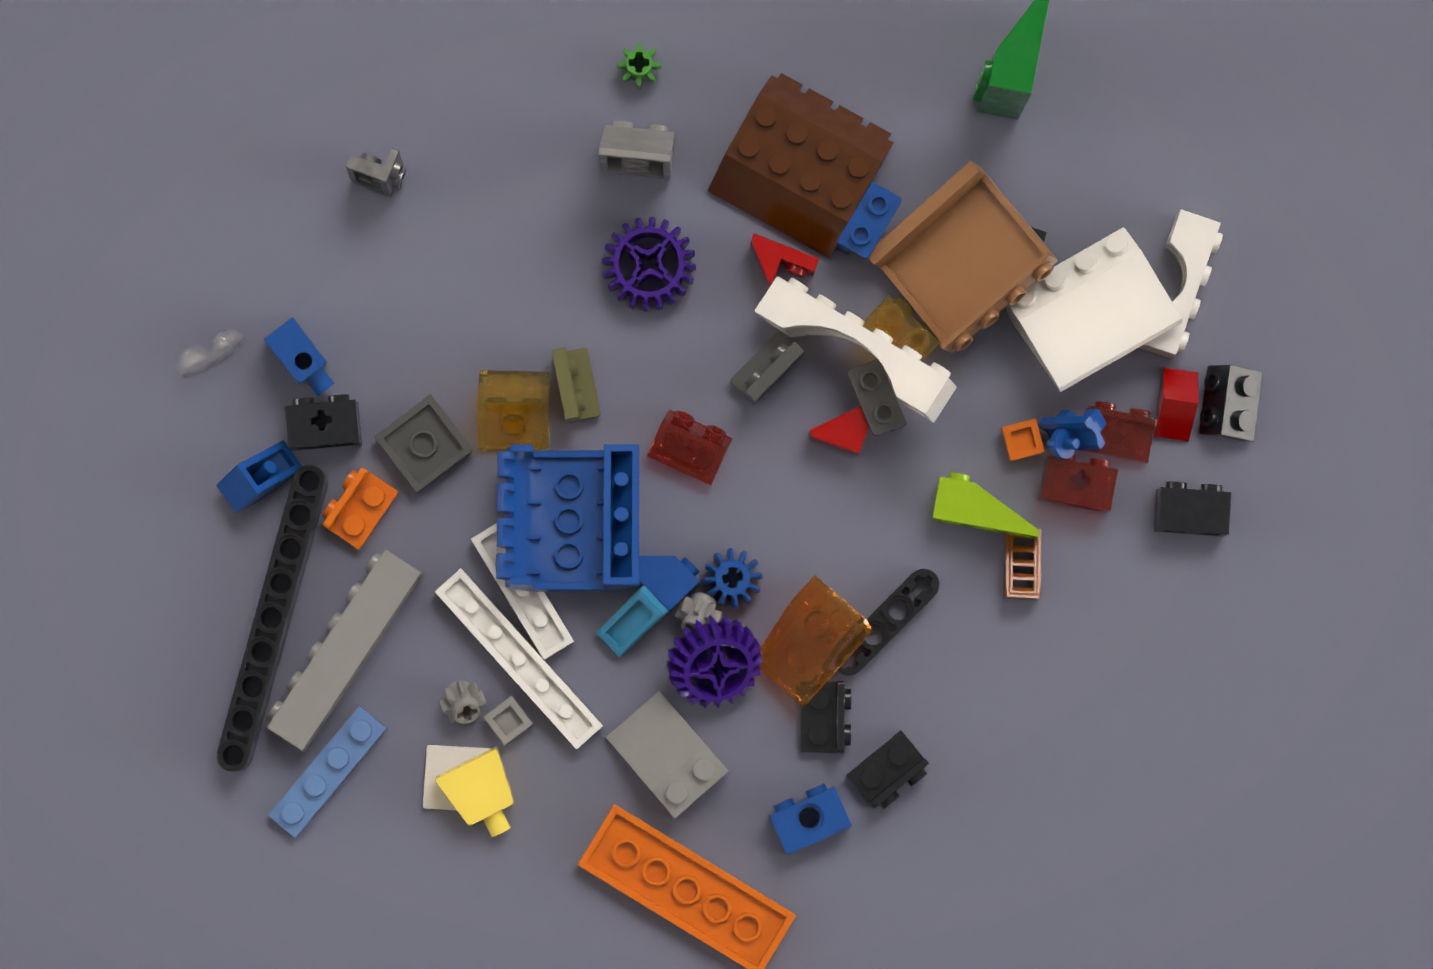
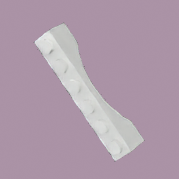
M778 276L775 278L755 309V312L765 322L792 338L805 335H826L845 339L863 347L882 363L891 379L896 397L906 407L929 421L935 422L957 388L949 379L951 373L935 362L931 366L926 365L920 361L922 355L907 345H904L902 349L891 344L894 340L891 336L878 328H875L873 332L864 328L865 322L855 314L847 311L845 315H842L834 310L837 305L823 295L819 294L815 299L806 293L808 288L791 277L787 282Z

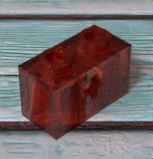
M1074 454L1069 459H1058L1055 456L1045 458L1037 500L1103 513L1111 511L1118 469L1110 468L1111 462L1096 458H1090L1089 463L1075 461L1076 455ZM1078 472L1082 473L1081 478L1087 481V485L1081 486L1079 490L1075 489L1076 485L1074 482L1069 481Z

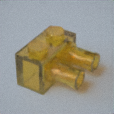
M888 295L864 320L863 327L871 332L875 328L882 330L894 339L891 344L900 349L907 345L921 354L922 358L920 361L924 362L939 346L940 342L924 321L919 323L910 315L913 309L902 298L898 296L894 300Z

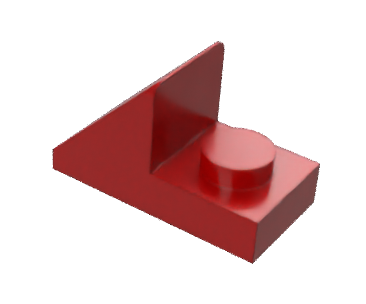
M753 233L750 245L769 288L776 277L780 264L786 266V272L800 278H805L806 274L814 275L819 258Z

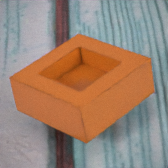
M1036 418L1001 427L1010 462L1045 452Z

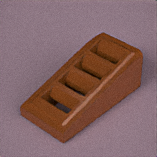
M1038 529L1040 532L1039 540L1033 539V546L1013 545V538H1032L1005 534L1003 598L1040 599L1041 529ZM1013 552L1033 553V559H1013ZM1013 566L1032 567V574L1013 573ZM1013 580L1032 581L1031 588L1013 587Z

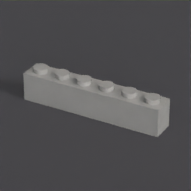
M386 549L382 555L376 552L365 569L370 572L363 584L356 582L346 597V600L350 602L343 614L337 611L326 627L330 631L323 644L319 641L315 643L306 657L311 662L303 673L299 670L295 673L287 685V689L291 692L283 703L278 700L267 716L271 720L267 728L301 751H307L423 576V573Z

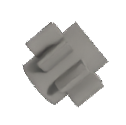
M693 593L691 598L685 596L683 602H680L675 617L683 620L681 624L682 630L684 627L692 630L695 628L696 620L706 624L709 616L715 618L716 622H719L722 612L715 610L716 600L713 597L704 593Z
M459 680L451 683L444 689L447 698L439 702L443 713L448 715L451 723L454 721L461 724L471 723L482 715L479 706L486 704L483 692L478 690L476 682L473 681L469 684L467 681Z

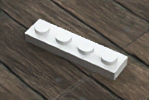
M497 523L471 538L542 658L545 660L574 642L573 638L545 592L506 588L505 580L496 579V554L506 553V549L496 547Z

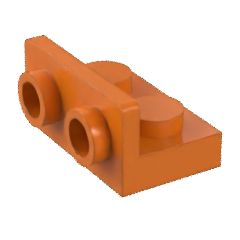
M363 467L358 472L355 470L350 472L342 484L345 492L339 501L333 499L322 514V517L326 519L322 526L358 550L363 548L400 493Z

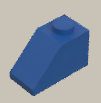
M284 440L236 465L216 486L237 514L262 500L291 479L302 465Z
M639 556V582L669 612L700 583L695 577L700 571L686 557L679 561L675 556Z

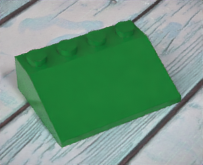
M1034 0L996 49L992 60H985L984 67H982V71L976 81L973 101L979 102L977 112L1019 119L1032 94L1049 0Z

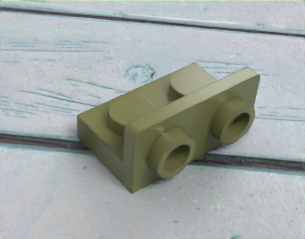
M566 347L552 350L566 422L570 423L599 417L601 412L588 349L580 348L566 351Z

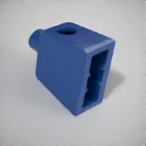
M293 317L264 338L298 384L306 380L317 396L334 384L322 368L327 363L326 359ZM305 352L312 361L308 367L301 368L295 360L299 353Z

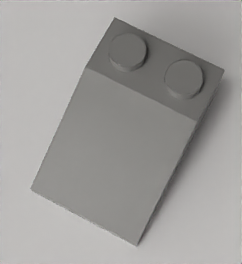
M613 121V125L604 126L598 154L601 172L671 179L675 132H669V127L649 124L647 129L633 128L634 123L627 121Z
M660 691L606 737L674 818L729 772Z

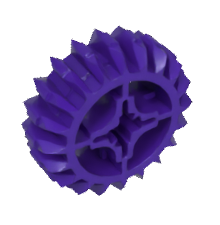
M649 217V227H642L641 218H636L635 225L637 229L634 231L631 230L627 223H624L622 228L626 236L622 237L619 233L613 232L611 235L612 239L618 245L606 244L604 247L605 251L613 254V257H603L601 261L603 265L612 266L613 268L603 272L604 279L615 278L608 285L609 291L612 292L618 288L622 289L617 296L619 302L624 301L628 295L631 296L629 301V308L631 309L636 307L638 300L643 301L642 307L644 312L649 311V301H655L658 311L663 310V303L661 301L663 298H666L671 306L675 305L676 300L672 293L675 291L684 297L686 290L680 285L681 282L692 285L694 281L685 272L696 271V264L685 261L695 257V251H683V248L689 245L690 239L684 237L677 241L676 238L680 235L681 229L677 226L671 233L666 232L669 227V221L665 219L662 221L660 229L655 228V217ZM646 237L662 240L660 244L657 243L655 247L649 250L632 244V242ZM670 247L675 251L679 263L674 278L668 274V271L662 265V260ZM624 251L636 263L632 277L627 282L620 272V259ZM657 255L655 266L658 267V271L649 268L641 273L643 262H640V257L649 261ZM648 279H655L661 284L664 283L666 287L652 292L636 289L638 285H641Z
M723 615L719 622H716L715 618L709 616L706 624L696 620L694 629L690 630L684 627L683 638L674 637L675 647L668 649L670 660L666 661L667 670L670 675L669 679L671 684L675 686L677 693L682 698L686 697L692 705L699 701L700 705L706 708L713 701L714 705L719 708L721 702L726 699L733 704V696L737 694L745 697L746 691L744 688L746 686L755 687L753 677L761 675L759 664L763 663L759 649L760 645L757 639L754 638L752 631L747 626L743 627L742 623L737 619L730 623V620Z

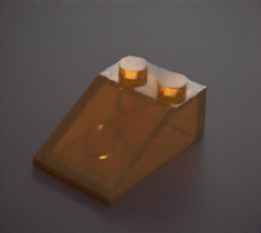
M814 575L791 600L761 646L760 653L763 663L759 664L760 671L799 706L804 708L874 629L860 613Z

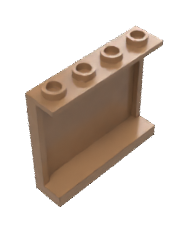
M973 161L967 163L884 237L869 256L870 261L884 271L940 340V347L951 353L954 351L960 352L968 347L973 341L972 336L982 327L986 329L993 325L999 319V312L1008 304L1014 305L1019 302L1027 293L1025 289L1035 280L1040 282L1049 276L1054 269L1052 265L1058 261L1056 256L982 167Z

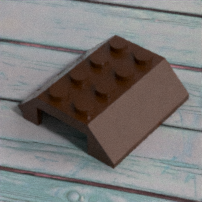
M782 73L778 79L771 75L758 94L726 151L708 188V192L830 259L840 235L862 200L878 169L881 168L890 152L893 142L888 139L891 133L869 122L867 127L861 125L864 118L840 105L835 111L830 108L833 101L810 88L806 93L801 92L800 90L803 85Z

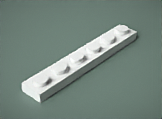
M461 568L435 591L440 599L576 749L581 747L603 727L599 720Z

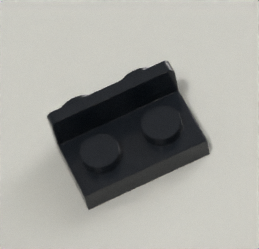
M801 681V752L844 753V746H851V724H844V710H851V689H845V681Z
M900 730L846 774V776L872 808H876L880 804L885 809L900 796L896 790L906 782L912 787L927 774L923 768L929 762L923 758L902 730Z

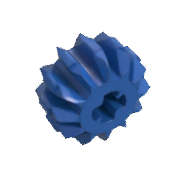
M728 548V561L724 562L722 556L719 553H715L714 559L720 566L717 568L712 564L707 563L705 565V569L708 572L714 573L715 577H704L702 579L703 584H716V587L710 589L707 595L713 597L720 591L722 595L718 600V605L721 607L725 604L727 596L731 597V606L733 609L738 608L737 596L741 595L743 601L749 604L752 600L745 591L748 589L753 593L758 594L760 592V588L757 585L751 584L750 580L762 579V573L750 574L749 570L758 565V561L754 559L747 565L743 564L747 557V552L744 550L740 553L738 561L734 560L733 549ZM729 569H736V575L742 574L743 580L737 582L736 588H729V582L723 583L722 577L728 575Z

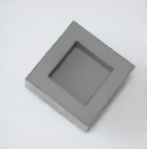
M510 696L484 716V719L504 745H507L533 725V722L513 696Z

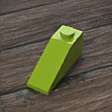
M949 472V478L940 477L932 517L934 521L1039 540L1040 532L1036 527L978 484L969 482V475Z

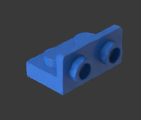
M872 181L840 235L836 249L847 255L852 251L862 258L868 259L901 204V198Z

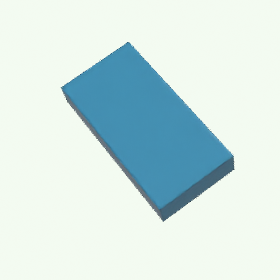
M643 586L596 634L621 658L668 610Z

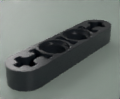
M919 569L913 572L837 648L833 654L835 669L842 675L847 676L855 675L861 671L936 595L940 585L936 574L928 569ZM917 576L921 579L928 576L932 580L929 584L932 590L929 594L925 591L920 592L914 598L920 601V604L915 607L912 600L902 594L901 591L906 587L908 592L911 593L917 586L914 579ZM893 600H902L907 604L908 614L904 619L895 620L889 615L888 607ZM872 624L881 627L884 633L883 640L877 645L868 644L863 636L865 628ZM857 637L861 646L871 651L868 657H865L864 653L861 652L855 658V662L858 664L856 668L853 669L851 666H848L844 669L840 665L843 660L840 654L842 651L848 654L857 647L851 641Z

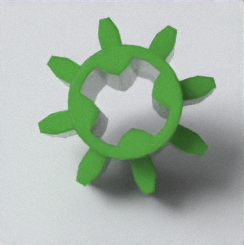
M638 43L637 50L632 52L624 48L623 53L626 57V62L621 61L617 63L618 69L627 70L623 77V82L627 83L632 79L636 81L638 89H641L642 82L647 79L651 83H655L652 70L661 69V63L652 62L656 50L653 48L646 52L642 50L641 43ZM636 59H643V64L646 65L641 73H637L633 66L636 64Z

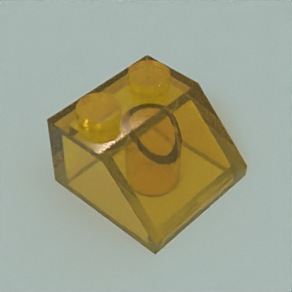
M480 370L477 393L479 451L507 452V448L511 447V444H533L534 450H549L550 372Z

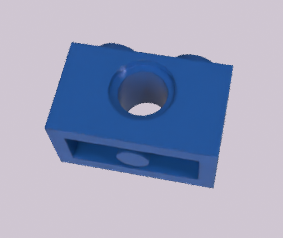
M825 783L805 791L808 798L800 802L794 803L793 798H790L773 806L775 813L769 815L786 855L852 826L834 786L827 789ZM806 807L815 808L819 814L817 824L811 828L803 827L799 822V813Z

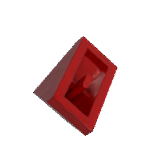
M1163 367L1153 437L1189 442L1199 403L1198 372Z
M861 406L809 430L808 435L813 441L858 456L869 425Z

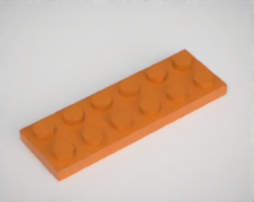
M616 804L611 808L577 864L746 969H765L797 916Z

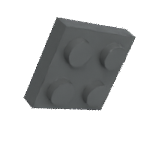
M431 394L374 436L417 494L473 452V449Z

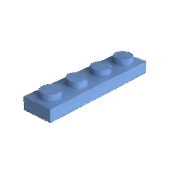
M359 706L268 816L294 838H297L387 728L364 708Z

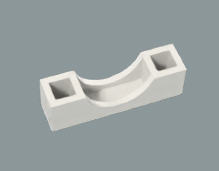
M1182 209L1176 214L1165 248L1175 256L1182 271V285L1172 303L1183 322L1139 348L1170 359L1176 356L1177 351L1184 352L1190 333L1185 332L1188 319H1195L1201 300L1196 299L1199 286H1206L1212 267L1207 266V262L1211 253H1217L1222 241L1223 234L1218 233L1220 222Z

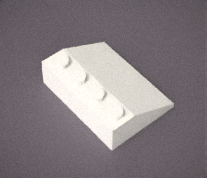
M1124 227L1054 266L1049 276L1040 282L1035 280L1025 289L1027 293L1019 302L1006 306L1010 321L1060 392L1183 322L1143 252Z

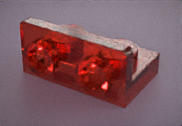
M1096 401L1095 406L1089 405L1085 409V412L1087 409H1098L1106 421V426L1100 434L1106 443L1101 450L1082 451L1148 463L1154 429L1158 424V419L1150 418L1151 412L1136 408H1130L1129 413L1116 411L1115 404Z
M668 410L647 457L708 485H712L732 442V438L727 436L726 432L717 426H705L694 421V417L684 411Z

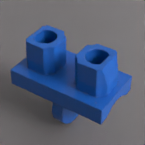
M1087 409L1083 416H1077L1072 410H1061L1056 417H1042L1037 424L1040 429L1048 434L1047 447L1052 450L1053 455L1058 459L1071 458L1075 450H1101L1106 443L1100 434L1106 426V421L1098 409Z

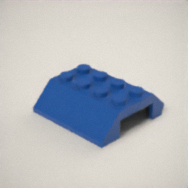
M511 444V447L507 448V452L497 453V477L506 479V483L497 484V512L506 514V518H497L496 547L506 549V553L496 554V579L505 580L506 588L531 592H606L639 586V444H604V450H534L533 444Z

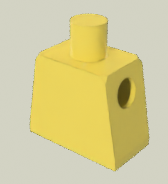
M497 746L436 776L437 784L469 826L483 820L491 837H495L511 828L502 810L514 804V799Z

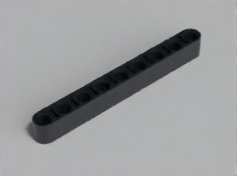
M314 465L301 466L295 472L217 750L218 763L227 771L244 770L253 760L328 488L326 474ZM308 473H316L320 479L318 487L313 491H305L302 487V479ZM301 506L307 507L310 511L309 521L304 525H296L292 519L294 510ZM296 540L301 547L299 556L292 560L286 559L283 554L284 545L288 541ZM286 574L291 579V587L286 593L278 594L274 589V581L279 575ZM276 608L281 612L282 621L277 627L269 628L265 624L264 616L268 610ZM266 642L272 648V656L268 661L261 663L255 657V649L260 643ZM255 676L262 681L263 689L258 696L251 697L246 692L245 684L247 680ZM242 711L249 712L253 717V725L247 731H241L236 725V717ZM234 745L239 746L244 753L242 762L236 766L231 765L226 758L228 749Z

